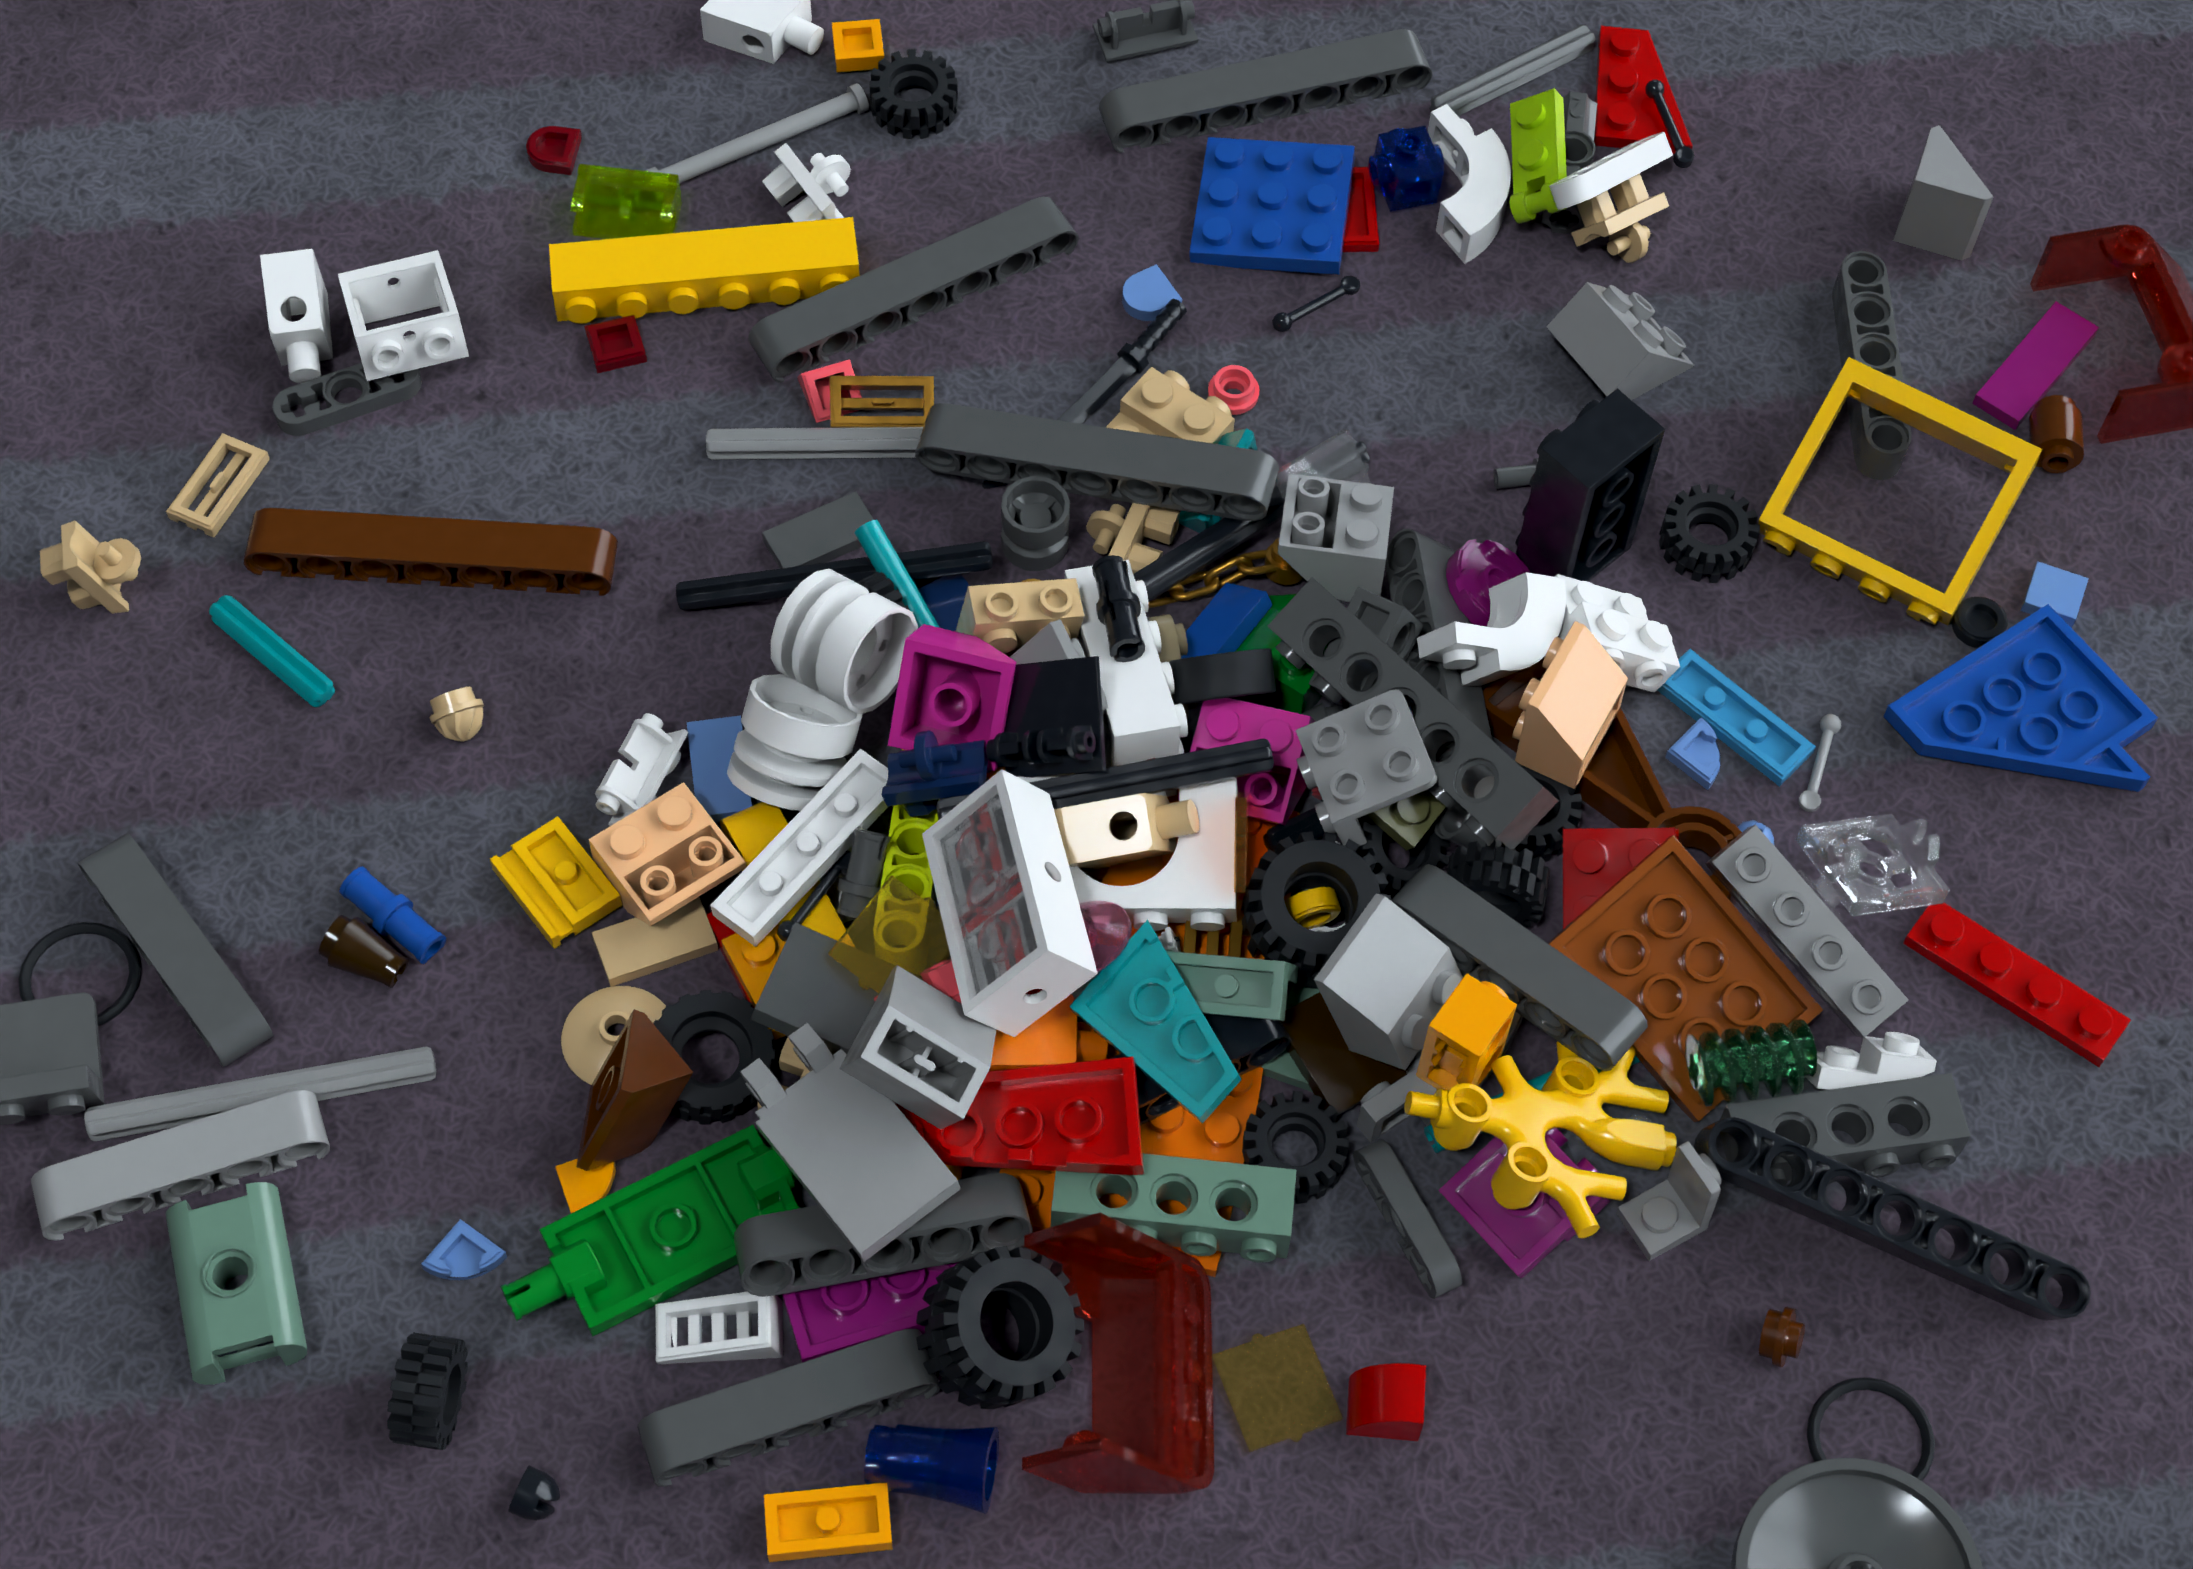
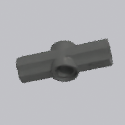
M1572 91L1563 97L1567 176L1592 164L1596 150L1594 135L1598 103L1593 102L1587 93ZM1577 205L1555 213H1549L1548 210L1543 211L1542 223L1547 224L1552 229V232L1570 234L1572 231L1585 226Z

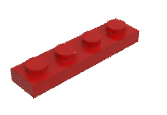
M1936 897L1930 902L1903 942L1912 950L2097 1067L2101 1066L2131 1021L2130 1018Z

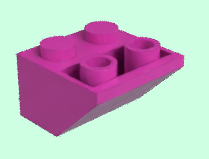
M1232 698L1206 700L1202 703L1190 752L1262 738L1267 739L1271 745L1274 767L1269 772L1237 778L1238 815L1285 826L1307 787L1296 760L1305 756L1295 730L1316 721L1308 715Z

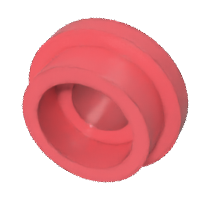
M1229 365L1221 368L1210 380L1208 397L1215 396L1224 401L1232 415L1243 414L1250 411L1256 405L1259 398V385L1247 368L1239 365ZM1237 389L1242 393L1230 394L1227 393L1226 390Z

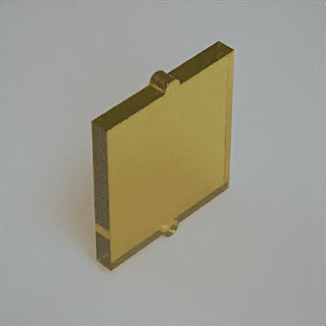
M891 875L829 951L828 955L859 978L858 983L863 990L871 988L879 994L893 967L896 965L923 980L920 973L946 960L950 952L941 913L935 909L936 904L930 897L922 899Z
M1304 1324L1266 1337L1259 1333L1254 1334L1251 1342L1212 1355L1213 1362L1249 1452L1287 1439L1299 1442L1302 1439V1434L1343 1419Z

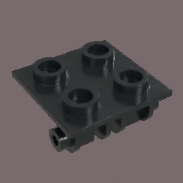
M1099 656L1017 664L1004 733H998L994 739L987 742L986 754L991 762H997L1001 767H1005L1006 772L1016 777L1106 771Z

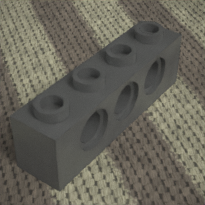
M1952 1073L1729 1103L1726 1105L1720 1118L1722 1120L1736 1117L1747 1120L1854 1169L1864 1170L1866 1174L1875 1178L1890 1175L1896 1172L1900 1165L1921 1163L1922 1168L1926 1170L1946 1167L1956 1161V1157L1960 1155L1971 1137ZM1889 1123L1903 1125L1910 1132L1911 1136H1903L1896 1133ZM1839 1130L1848 1133L1855 1143L1848 1144L1840 1141L1833 1131ZM1720 1131L1726 1159L1729 1162H1734L1738 1155L1737 1142L1729 1133ZM1775 1156L1771 1161V1175L1777 1183L1786 1186L1787 1181L1792 1179L1791 1166L1784 1158ZM1830 1180L1828 1184L1833 1183V1182H1836V1181Z

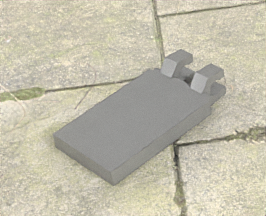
M806 1023L788 1037L794 1045L795 1054L810 1071L808 1074L784 1091L776 1077L760 1058L752 1062L740 1073L746 1081L745 1084L748 1090L762 1106L755 1112L759 1118L755 1122L759 1132L862 1261L865 1262L961 1188L957 1178L895 1103L840 1070L839 1068L847 1054L841 1048L832 1055L824 1041Z

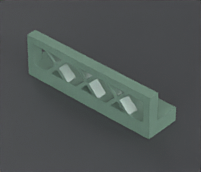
M1090 944L1098 974L1122 947ZM1166 951L1203 1014L1275 1021L1285 1020L1288 983H1297L1299 966L1286 961ZM1097 975L1071 995L1076 999Z

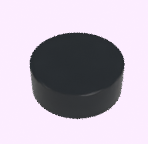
M1970 597L1959 604L1951 624L1954 634L1960 641L1968 646L1979 648L2006 631L2008 619L2004 609L1995 601L1985 597Z

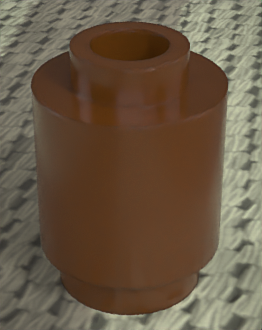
M2051 395L2040 399L2029 416L2030 443L2042 449L2036 467H2042L2050 473H2063L2079 465L2084 458L2082 413L2076 407L2075 402L2069 397Z

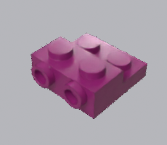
M1552 1128L1545 1133L1547 1148L1556 1159L1576 1169L1598 1172L1585 1157L1575 1164L1560 1149L1568 1139L1557 1128ZM1494 1137L1438 1191L1514 1273L1522 1279L1564 1239L1568 1242L1576 1232L1558 1201L1546 1193L1539 1192L1531 1205L1516 1210L1507 1209L1495 1200L1491 1179L1506 1156L1508 1149L1500 1139ZM1586 1197L1594 1217L1610 1202L1607 1198Z

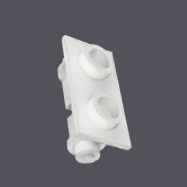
M649 713L644 714L642 719L634 720L618 751L632 762L633 765L630 768L620 759L613 760L595 792L598 798L595 804L596 807L607 815H613L608 825L615 824L657 798L656 793L665 776L674 770L681 758L679 749L689 733L688 731L683 729L665 733L661 729L663 726L662 720Z

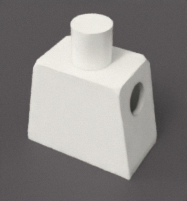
M708 0L700 9L703 40L772 64L780 58L790 45L810 55L814 54L819 49L824 37V29L811 23L810 0Z
M313 249L260 255L269 332L281 366L288 365L289 378L297 383L321 377L320 361L333 359L328 293ZM305 314L299 321H291V316Z

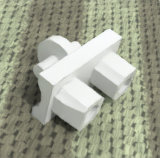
M787 143L777 149L775 154L782 164L776 167L762 182L782 207L802 191L807 194L805 199L787 212L793 222L844 218L827 194L834 192L836 196L841 197L848 192L849 187L845 183L851 170L848 162L841 155H831L825 158L822 153H816L810 160L813 169L809 173Z

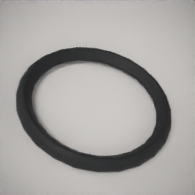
M80 922L63 926L44 936L28 952L21 965L18 979L20 997L22 1001L35 1000L31 990L33 968L39 957L57 941L78 934H97L106 937L118 944L124 951L128 960L129 976L122 995L112 1006L97 1014L98 1026L103 1025L119 1015L132 1001L139 987L141 977L140 957L135 946L126 935L113 927L92 922Z
M1869 1377L1851 1378L1833 1385L1813 1405L1808 1418L1807 1440L1814 1462L1827 1459L1821 1447L1819 1434L1822 1417L1829 1405L1846 1393L1858 1390H1871L1894 1398L1905 1406L1914 1417L1920 1430L1922 1451L1919 1463L1911 1475L1923 1481L1929 1473L1934 1459L1935 1447L1932 1426L1922 1407L1900 1387L1880 1379Z

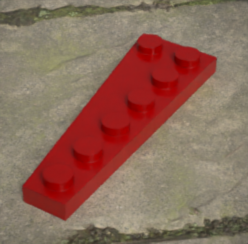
M1133 1056L988 1071L964 1119L943 1129L937 1128L895 1103L945 1165L1121 1175L1144 1174L1136 1065Z

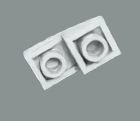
M1886 1032L1884 1039L1869 1036L1863 1037L1860 1054L1849 1048L1832 1045L1826 1046L1825 1052L1804 1049L1800 1072L1817 1089L1831 1090L1923 1077L1935 1071L1937 1060L1919 1045V1039L1904 1033Z

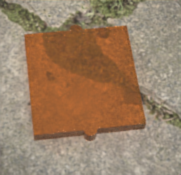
M1238 791L1235 797L1234 892L1245 893L1248 886L1249 792Z

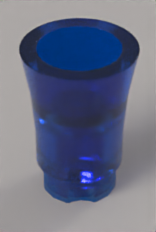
M898 1424L896 1428L875 1425L874 1429L870 1431L866 1446L865 1484L887 1483L889 1492L917 1495L949 1502L986 1514L990 1507L999 1455L998 1428H935Z

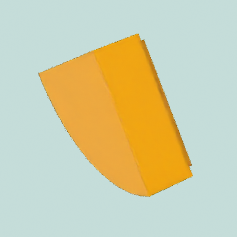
M578 1158L555 1166L571 1213L607 1196L616 1175L615 1161L589 1171L576 1167Z

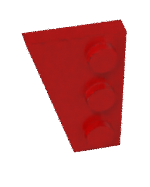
M1600 26L1595 102L1598 103L1594 135L1595 146L1623 148L1648 136L1665 132L1671 151L1675 154V148L1655 101L1648 97L1645 92L1646 84L1649 81L1659 80L1664 85L1663 97L1684 146L1691 149L1693 147L1649 30Z

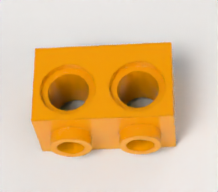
M1466 973L1428 1026L1416 1076L1436 1089L1450 1090L1453 1086L1460 1083H1470L1480 1087L1492 1070L1491 1064L1502 1056L1517 1004L1511 1001L1499 986L1488 981L1480 982Z

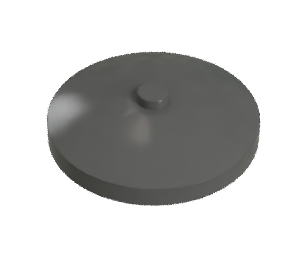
M1859 1458L1820 1460L1796 1468L1779 1478L1758 1498L1746 1516L1738 1532L1731 1560V1569H1983L1978 1550L1965 1524L1953 1508L1937 1492L1918 1478L1901 1469L1877 1461Z

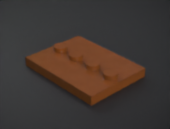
M1674 835L1661 843L1548 942L1549 945L1626 997L1640 1009L1647 1020L1648 1027L1632 1045L1636 1051L1635 1056L1693 1122L1700 1121L1823 1011L1822 1007Z

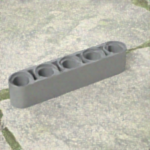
M297 1090L50 1165L32 1176L31 1186L43 1237L48 1240L59 1241L64 1239V1233L84 1227L85 1232L123 1221L122 1215L140 1209H143V1213L146 1214L181 1202L180 1197L201 1191L203 1196L240 1184L239 1178L259 1173L260 1177H264L297 1166V1160L317 1155L318 1159L324 1158L330 1151V1145L316 1095L310 1091Z

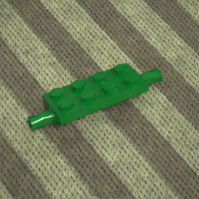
M751 1125L539 1229L541 1237L551 1255L548 1257L549 1264L513 1282L505 1283L500 1288L509 1307L512 1309L511 1311L516 1321L566 1296L568 1301L573 1299L593 1337L655 1306V1304H659L737 1265L734 1234L738 1226L755 1216L798 1209L799 1206L791 1191L795 1188L794 1182L798 1179L775 1150L763 1143L754 1125Z

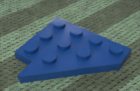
M2049 604L1888 705L1883 716L1916 753L1921 756L2139 792L2146 786L2150 776L2123 747L2151 730L2158 719L2147 705Z

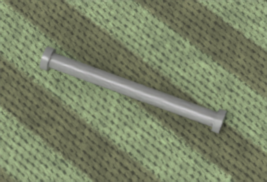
M858 83L847 87V93L661 170H658L656 167L644 171L646 182L656 198L667 194L666 189L853 111H857L858 114L868 111L869 103L866 94Z

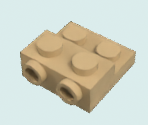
M1151 367L1120 400L1119 414L1106 427L1218 444L1223 435L1234 431L1235 418L1232 417L1227 404L1218 397L1209 396L1204 400L1191 392L1188 382L1179 373L1168 370L1162 374Z
M1076 578L968 586L956 632L977 636L1008 657L1013 655L1050 622L1061 619L1070 639L1077 638L1084 619Z

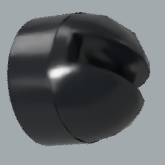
M529 1465L516 1489L508 1512L529 1520L545 1519L553 1514L555 1509L540 1499L548 1501L559 1500V1487L555 1479L546 1472Z

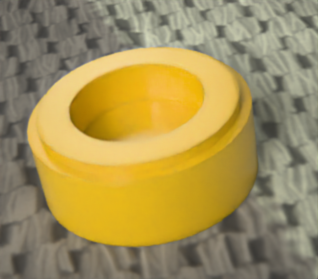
M1331 887L1305 890L1285 900L1286 908L1291 917L1307 929H1313L1332 921L1341 911L1335 889Z

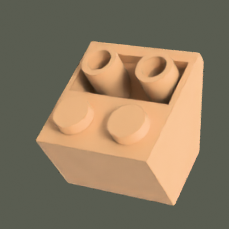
M1577 621L1573 623L1564 640L1555 637L1542 665L1547 670L1541 681L1532 678L1528 683L1519 703V708L1523 712L1512 734L1513 738L1519 740L1515 758L1518 764L1573 789L1579 783L1621 706L1628 677L1589 629Z
M684 782L588 839L593 861L620 894L623 907L629 914L649 926L654 925L746 868L744 859Z

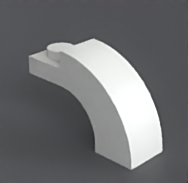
M1445 104L1431 111L1426 141L1456 174L1462 184V188L1456 194L1440 203L1436 232L1463 263L1466 264L1490 245L1501 227L1510 188L1511 169L1505 147L1492 128L1475 136L1470 124L1465 119H1460Z
M1525 572L1489 588L1490 617L1487 627L1454 621L1417 638L1419 659L1443 662L1445 669H1460L1462 686L1485 685L1534 665L1546 656L1555 637L1559 636L1566 607L1565 579Z

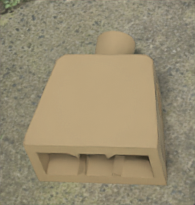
M1140 793L1054 809L1069 867L1078 866L1081 868L1100 869L1174 853L1177 846L1175 837L1194 834L1199 831L1198 812L1191 799L1169 803L1167 796Z

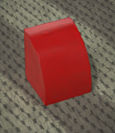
M1406 1363L1368 1366L1352 1373L1349 1376L1346 1435L1418 1441L1424 1425L1426 1365Z

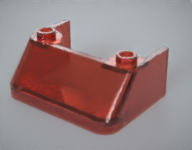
M2128 224L2051 236L2030 282L2034 292L2127 276L2161 349L2162 356L2158 362L2157 371L2162 383L2119 390L2097 435L2101 444L2193 428V290L2181 266L2144 229Z
M1101 1212L1024 1235V1247L1062 1264V1271L1070 1280L1064 1288L1069 1296L1077 1293L1081 1306L1074 1308V1313L1092 1322V1431L1081 1430L1071 1433L1065 1439L1062 1448L1023 1457L1022 1470L1081 1493L1185 1494L1208 1487L1214 1475L1211 1288L1207 1273L1201 1263L1196 1258Z

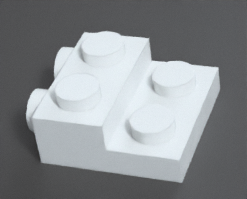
M1556 574L1555 577L1565 579L1566 587L1565 615L1559 633L1561 639H1565L1575 621L1584 624L1628 677L1626 685L1654 693L1680 668L1672 636L1667 625L1648 620L1641 598L1629 593H1622L1594 585L1587 581H1580Z

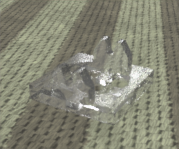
M1892 814L1816 823L1802 825L1796 837L1798 844L1852 917L1943 904L1950 891L1934 869L1939 860L1940 837L1938 834L1926 835L1924 837L1928 825L1926 819L1913 820L1901 826ZM1870 839L1880 841L1888 847L1894 856L1883 857L1878 853L1869 851L1861 841ZM1860 862H1867L1876 866L1883 876L1874 877L1864 873L1860 869ZM1907 873L1912 882L1910 885L1896 888L1890 879L1893 874Z

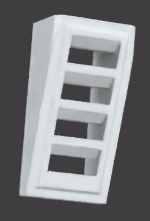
M740 1292L655 1304L656 1363L658 1364L783 1357V1301L777 1295L760 1297L749 1292ZM758 1313V1336H752V1314ZM727 1315H736V1339L727 1340ZM702 1316H711L712 1342L702 1343ZM688 1317V1345L677 1346V1318ZM671 1334L674 1347H671Z

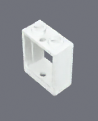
M438 250L338 274L367 381L469 356L459 313ZM391 278L399 279L398 283L394 285L389 284L388 280ZM438 306L441 308L442 313L366 330L365 324ZM407 331L415 332V334L403 336Z

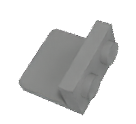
M1399 690L1387 691L1295 730L1305 756L1296 759L1308 789L1311 790L1318 787L1323 802L1314 805L1324 832L1337 833L1343 846L1346 845L1348 839L1359 844V846L1367 843L1358 818L1433 787L1437 781L1436 772L1407 701Z

